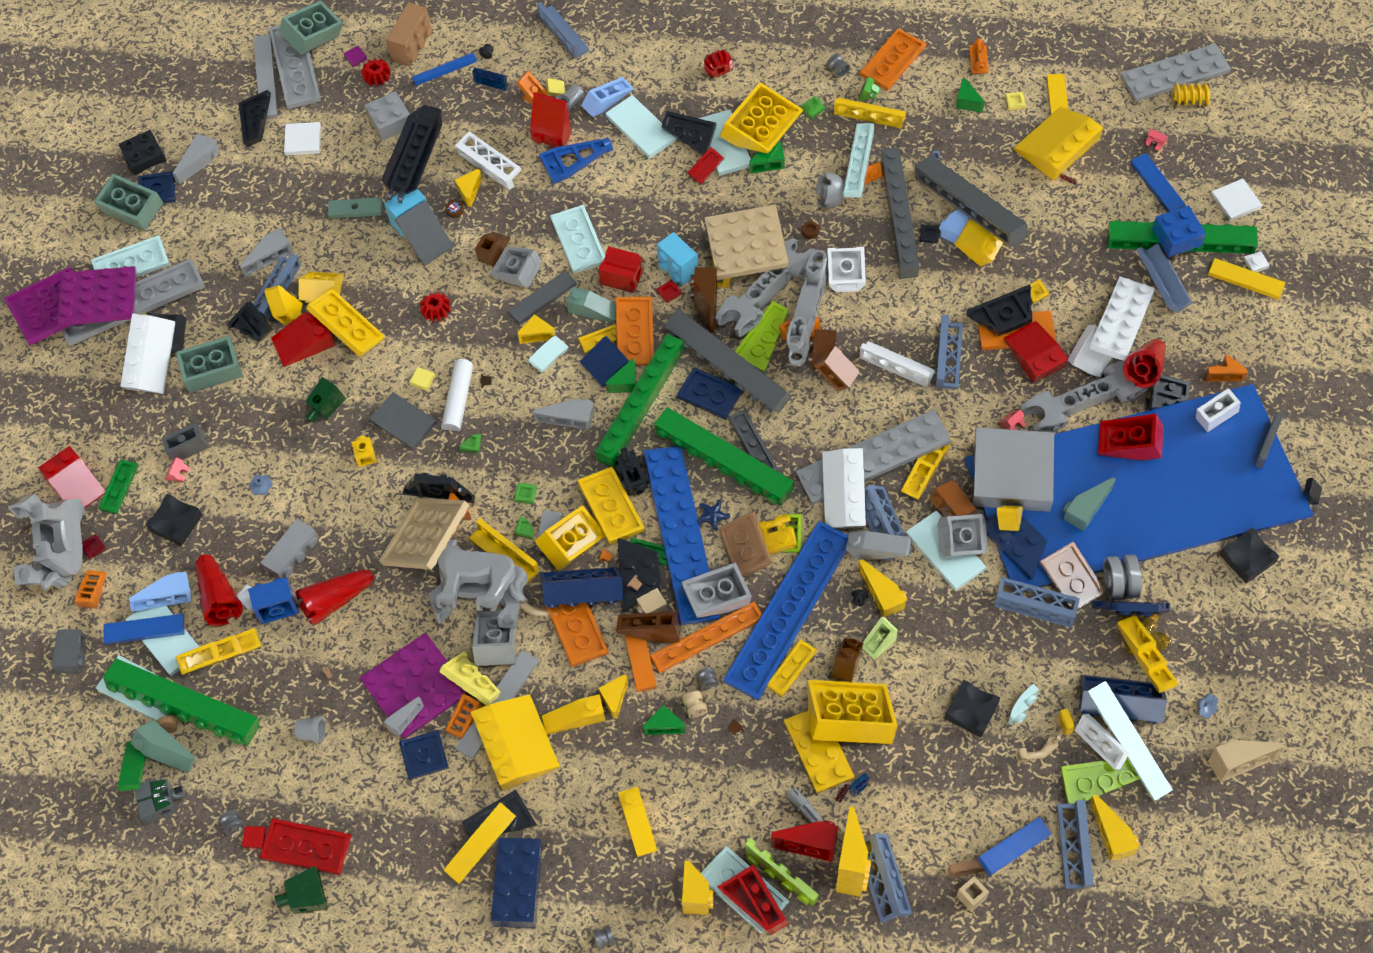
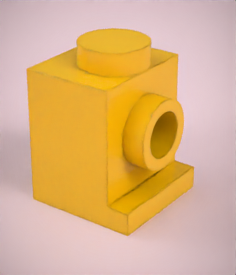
M359 436L355 441L351 442L358 467L377 463L370 437Z

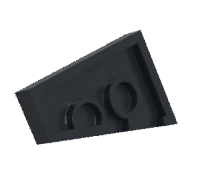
M268 90L238 103L243 144L247 147L263 139L271 93Z
M666 111L661 127L664 131L703 155L711 146L717 124L716 122Z
M517 790L512 791L462 821L463 826L471 837L501 802L516 815L502 834L535 827L537 824Z

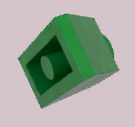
M778 142L768 154L758 151L749 161L750 174L785 169V157L781 142Z

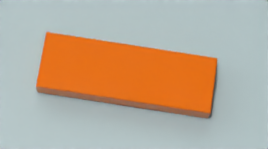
M625 635L637 692L657 688L647 641Z

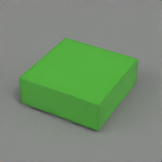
M518 483L514 501L534 504L537 485Z

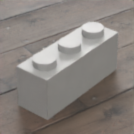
M296 519L261 561L264 571L275 578H289L297 563H301L304 560L306 552L317 544L319 537L315 529Z

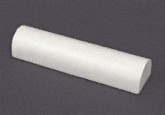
M457 359L454 362L441 424L443 430H461L473 371V364L468 360Z

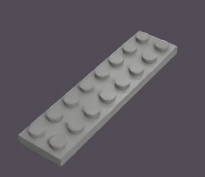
M192 258L136 282L135 314H145L204 288L205 285ZM129 320L77 324L63 329L62 332L68 345L72 346Z
M935 409L849 448H863L864 482L951 444L952 439ZM820 460L796 471L812 505L824 501L823 461Z

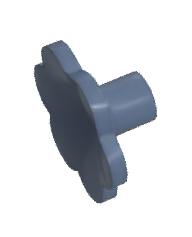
M256 475L253 477V481L249 483V488L254 495H265L273 486L268 475Z
M1209 693L1204 698H1200L1197 701L1199 706L1198 714L1206 719L1210 718L1218 709V698Z

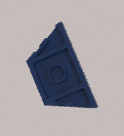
M1023 516L1021 517L1019 531L999 530L998 519L986 521L987 537L1031 580L1048 541Z
M1092 600V608L1114 610L1116 614L1132 615V611H1137L1136 614L1152 616V612L1170 611V603Z

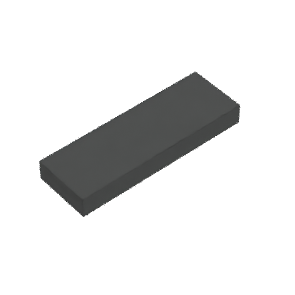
M1276 412L1255 462V467L1262 469L1284 413Z

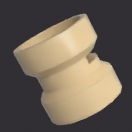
M693 691L682 697L684 705L688 708L687 714L689 718L702 716L708 711L706 704L702 702L703 697L700 691Z

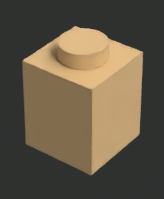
M658 588L637 598L636 611L638 614L668 611L667 602Z
M974 876L958 890L956 897L972 912L987 899L989 891Z

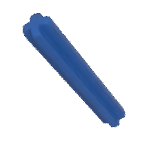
M474 53L467 54L412 77V80L418 86L475 63L477 61Z

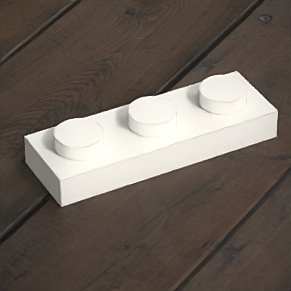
M1083 714L1074 731L1113 769H1121L1129 752L1090 714Z

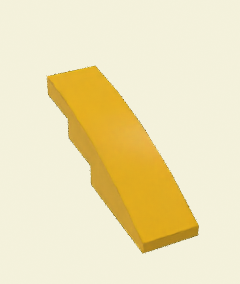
M951 444L918 458L901 492L919 500Z
M1136 615L1117 622L1134 657L1158 693L1176 687L1178 681L1167 668V661L1156 648V641Z
M252 628L237 635H232L176 656L181 674L184 675L263 646L257 629Z
M500 802L450 861L444 871L460 884L489 848L493 846L516 815Z

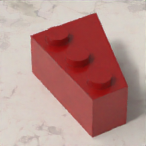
M754 864L717 886L725 896L770 935L789 925Z

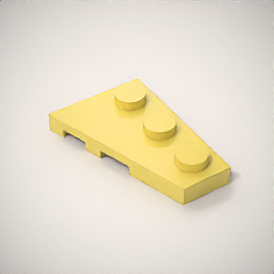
M465 651L441 667L440 673L485 705H489L499 697V689L487 676L481 675L478 671L479 667L475 666V662L471 663L467 659L468 654Z

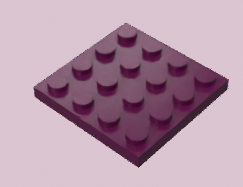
M125 266L61 273L58 309L59 326L130 320L132 314H135L136 267Z
M71 267L65 268L4 298L29 345L72 326H59L58 324L61 273L73 272Z
M426 632L359 677L387 717H390L415 698H421L424 707L402 732L401 736L404 740L458 703L462 694H470L440 673L441 667L448 661Z

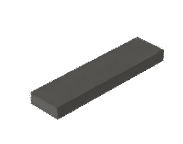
M565 270L509 309L508 313L521 325L534 314H537L568 292L572 287H575L577 282Z
M744 409L728 416L748 455L779 471L746 410Z

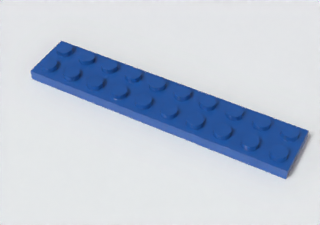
M675 446L644 450L643 456L650 480L651 493L681 625L719 620V614L696 618L681 585L682 581L710 572L699 523L697 522L698 518L682 448Z
M818 521L723 679V683L757 701L760 700L768 683L779 668L845 556L849 535Z

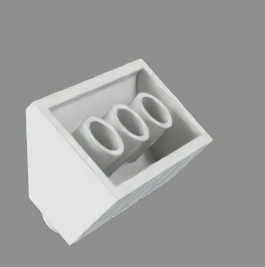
M132 314L121 387L127 390L164 394L175 321L149 315Z
M863 448L822 452L825 524L835 529L864 528L866 520Z

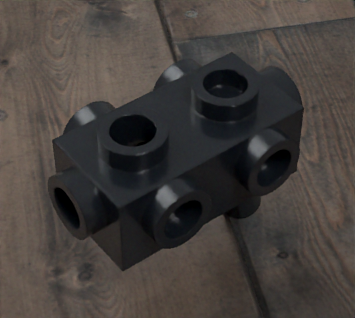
M624 447L620 450L621 454L616 456L618 464H615L618 475L622 474L624 478L621 480L622 486L625 491L629 490L630 495L643 494L645 489L648 488L647 482H650L646 471L642 472L643 462L640 455L636 457L634 450L628 451V448Z

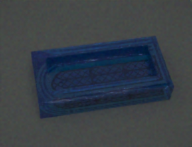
M474 67L472 73L475 83L501 90L507 89L506 75Z

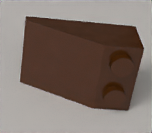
M695 267L694 275H691L690 285L694 286V288H691V299H694V307L710 333H714L717 304V268Z

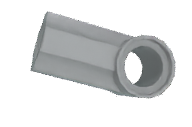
M575 84L563 95H559L556 98L567 101L570 115L571 109L584 96V91Z

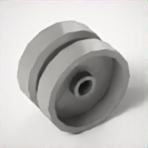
M1123 555L1121 560L1117 556L1105 557L1103 576L1108 598L1110 600L1122 599L1124 594L1129 599L1139 598L1142 590V579L1136 555Z

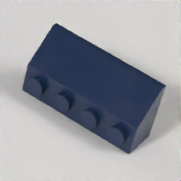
M617 567L539 572L542 602L547 607L554 608L558 607L559 604L577 606L578 603L585 602L588 605H595L599 601L617 603L618 600H623L622 576Z
M1081 674L1080 713L1090 714L1091 716L1100 715L1087 691L1106 681L1130 721L1143 720L1151 724L1164 723L1167 704L1165 691L1158 693L1151 682Z

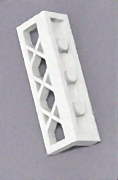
M468 132L455 145L458 154L508 190L514 187L512 179L521 171V168L471 132ZM471 138L475 141V146H466L465 143ZM486 149L488 150V155L480 156L478 150ZM499 158L501 164L493 165L491 159ZM506 167L514 169L509 175L504 173V168Z
M872 342L863 343L860 347V359L924 387H928L935 374L934 369Z

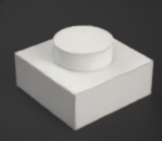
M1261 251L1245 256L1243 259L1248 269L1254 272L1266 270L1270 266Z

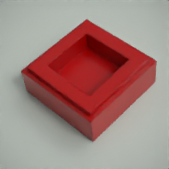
M672 280L656 289L666 303L682 295V292Z
M245 826L242 847L262 849L266 837V827Z

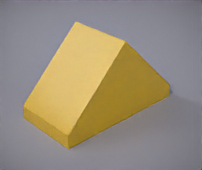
M479 169L455 179L456 188L468 207H472L482 181Z
M535 314L518 331L520 344L548 341L556 336L554 327Z
M1003 505L997 507L999 530L1019 531L1023 506Z
M622 675L598 688L603 702L615 719L618 718L628 686L627 675Z

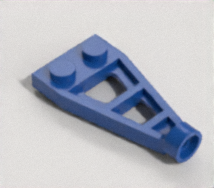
M607 137L602 140L597 139L556 147L539 154V158L552 183L555 184L570 178L604 153L613 151L610 139ZM591 148L593 153L586 158H582L579 151ZM574 154L577 161L569 167L564 166L561 157Z

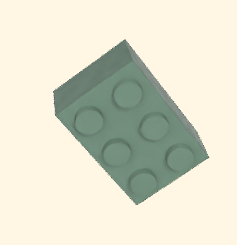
M320 0L283 17L279 33L300 54H303L339 37L343 22Z
M112 174L94 203L102 213L145 231L162 206L163 201L157 192Z
M230 335L176 352L183 382L189 393L243 377L236 349Z

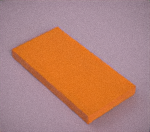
M898 28L859 72V75L865 79L868 77L874 79V84L888 91L924 50L926 43Z
M652 296L615 297L617 347L629 361L631 359L635 361V366H647L654 356Z
M1051 311L1032 312V322L1036 320L1056 341ZM977 323L981 350L1009 348L1004 337L1022 327L998 336Z
M586 602L578 603L577 606L559 604L558 607L554 608L545 605L571 667L609 653L589 605Z

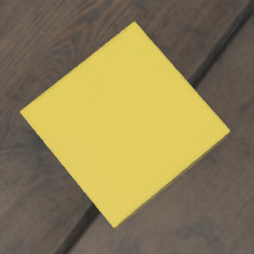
M548 78L546 81L547 96L557 97L565 93L564 81Z
M1023 92L1005 93L1008 110L1024 109L1026 107Z
M418 367L410 380V385L427 391L435 377V373Z

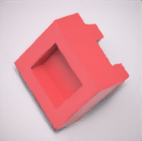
M1150 129L1145 145L1149 147L1152 142H1156L1155 150L1159 151L1167 143L1168 137L1156 130Z
M1021 410L1011 411L998 423L1002 428L1017 430L1015 428L1016 424L1020 428L1026 425L1023 419L1025 415Z
M176 457L171 463L164 479L184 482L186 477L182 476L180 471L187 473L190 467L185 465L183 460Z

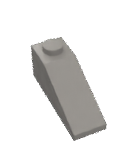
M200 134L195 136L172 173L176 183L181 184L210 164L214 157L218 156L219 147L216 139Z
M279 228L264 236L241 263L240 267L245 277L278 261L281 256L285 257L293 253L291 245L282 230Z
M573 399L535 409L533 415L535 422L590 430L595 410L593 402L587 399Z
M870 531L849 532L846 551L856 560L908 557L911 538Z

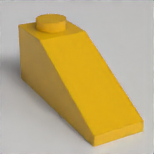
M859 560L858 569L882 616L886 617L904 610L907 602L905 592L903 590L900 591L896 583L865 560Z
M600 694L578 699L542 715L546 734H553L605 721Z
M638 786L618 792L619 801L637 857L656 852L657 847Z
M1097 794L1092 795L1090 804L1110 860L1135 855L1139 847L1137 836L1133 835L1131 828Z

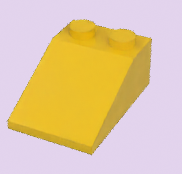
M582 505L544 531L536 539L535 543L555 568L561 571L605 536L597 522Z

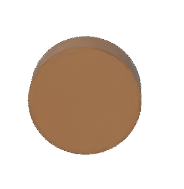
M163 716L157 720V723L168 733H173L177 730L178 721L174 717Z

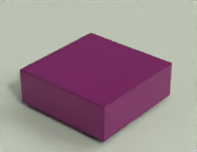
M359 46L344 53V57L352 67L368 60Z

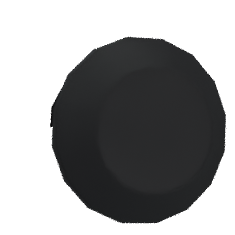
M485 44L484 47L479 48V53L483 58H492L494 50L490 44Z
M856 589L851 593L854 597V605H857L859 602V606H863L865 599L869 597L868 593L861 589Z

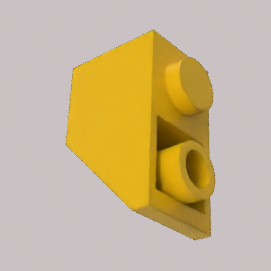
M279 285L265 289L264 293L272 316L283 325H288L300 316L303 303L297 300L295 296H292Z

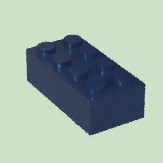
M498 837L491 912L493 927L536 929L543 848L541 839Z

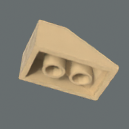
M1225 740L1215 746L1216 748L1211 752L1212 755L1208 762L1221 783L1274 761L1284 748V745L1279 742L1246 740L1227 742Z

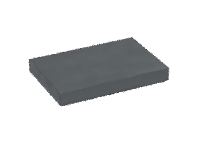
M426 200L394 219L424 266L454 247Z
M394 392L369 418L371 423L412 450L437 423L434 418Z

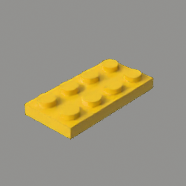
M332 288L310 302L306 307L311 314L359 357L366 354L385 338L377 328Z
M613 467L577 480V484L609 545L617 543L619 538L627 539L645 531V527Z
M808 710L784 720V724L816 794L855 779L838 741L812 740Z

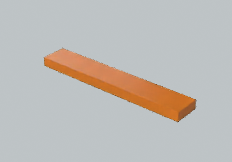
M754 601L680 639V642H675L651 654L650 658L660 674L758 623L762 613Z

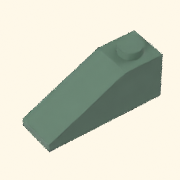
M576 287L571 288L566 301L568 313L616 324L615 303L589 290Z
M1112 477L1076 496L1073 502L1069 501L1063 510L1066 512L1063 520L1085 531L1112 491L1116 479Z
M152 720L135 729L131 744L144 756L186 773L191 771L196 757L156 721Z

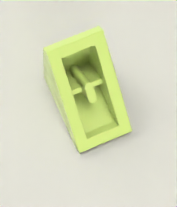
M884 616L881 617L863 641L862 649L875 660L896 641L898 630Z

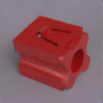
M608 246L604 260L598 269L600 284L630 293L636 292L639 280L644 272V267H642L643 257H640L637 253Z

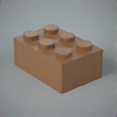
M410 2L407 3L386 39L391 61L409 67L412 62L416 61L418 51L423 49L425 39L432 33L430 17L426 7Z

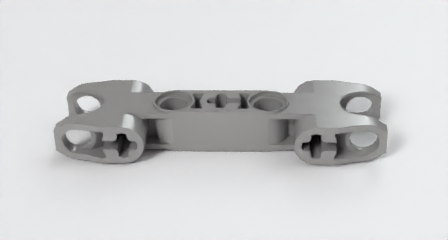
M792 238L786 241L784 244L789 267L765 271L740 298L734 295L729 296L715 316L716 324L721 326L729 321H738L734 329L735 335L739 337L753 330L763 318V311L760 309L793 276L800 279L806 276L807 261L815 249L812 248L798 254L795 253L798 247L797 240Z
M814 250L809 256L806 265V278L800 292L794 318L789 325L787 346L789 348L788 358L791 366L803 365L810 349L809 339L828 280V271L825 268L827 257L823 250ZM816 256L823 257L821 262H815L813 258ZM799 353L802 355V358L800 360H793V355Z
M1118 361L1107 366L1102 371L1105 376L1104 378L1073 389L1055 398L1050 391H1044L1022 404L1020 410L1024 415L1037 414L1043 419L1033 426L1032 431L1056 432L1068 425L1067 416L1116 396L1122 404L1127 403L1149 390L1151 386L1147 388L1134 386L1135 383L1129 382L1124 375V361Z

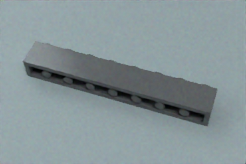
M899 147L882 149L881 167L900 279L915 278L919 274V260Z
M929 156L915 165V174L918 181L1010 248L1027 237V224L1023 219H1020L1012 211L1004 208L999 202L993 200L987 193H983L974 184L965 180L963 176L958 175L951 168L945 166L940 160Z
M677 308L664 325L669 329L668 334L681 338L686 348H694L696 350L695 355L702 360L704 358L708 359V365L715 370L721 369L723 371L721 375L729 381L734 379L736 381L735 386L742 391L747 389L750 392L749 396L756 402L761 400L764 403L763 407L772 413L774 410L779 414L791 399L792 395L680 309Z

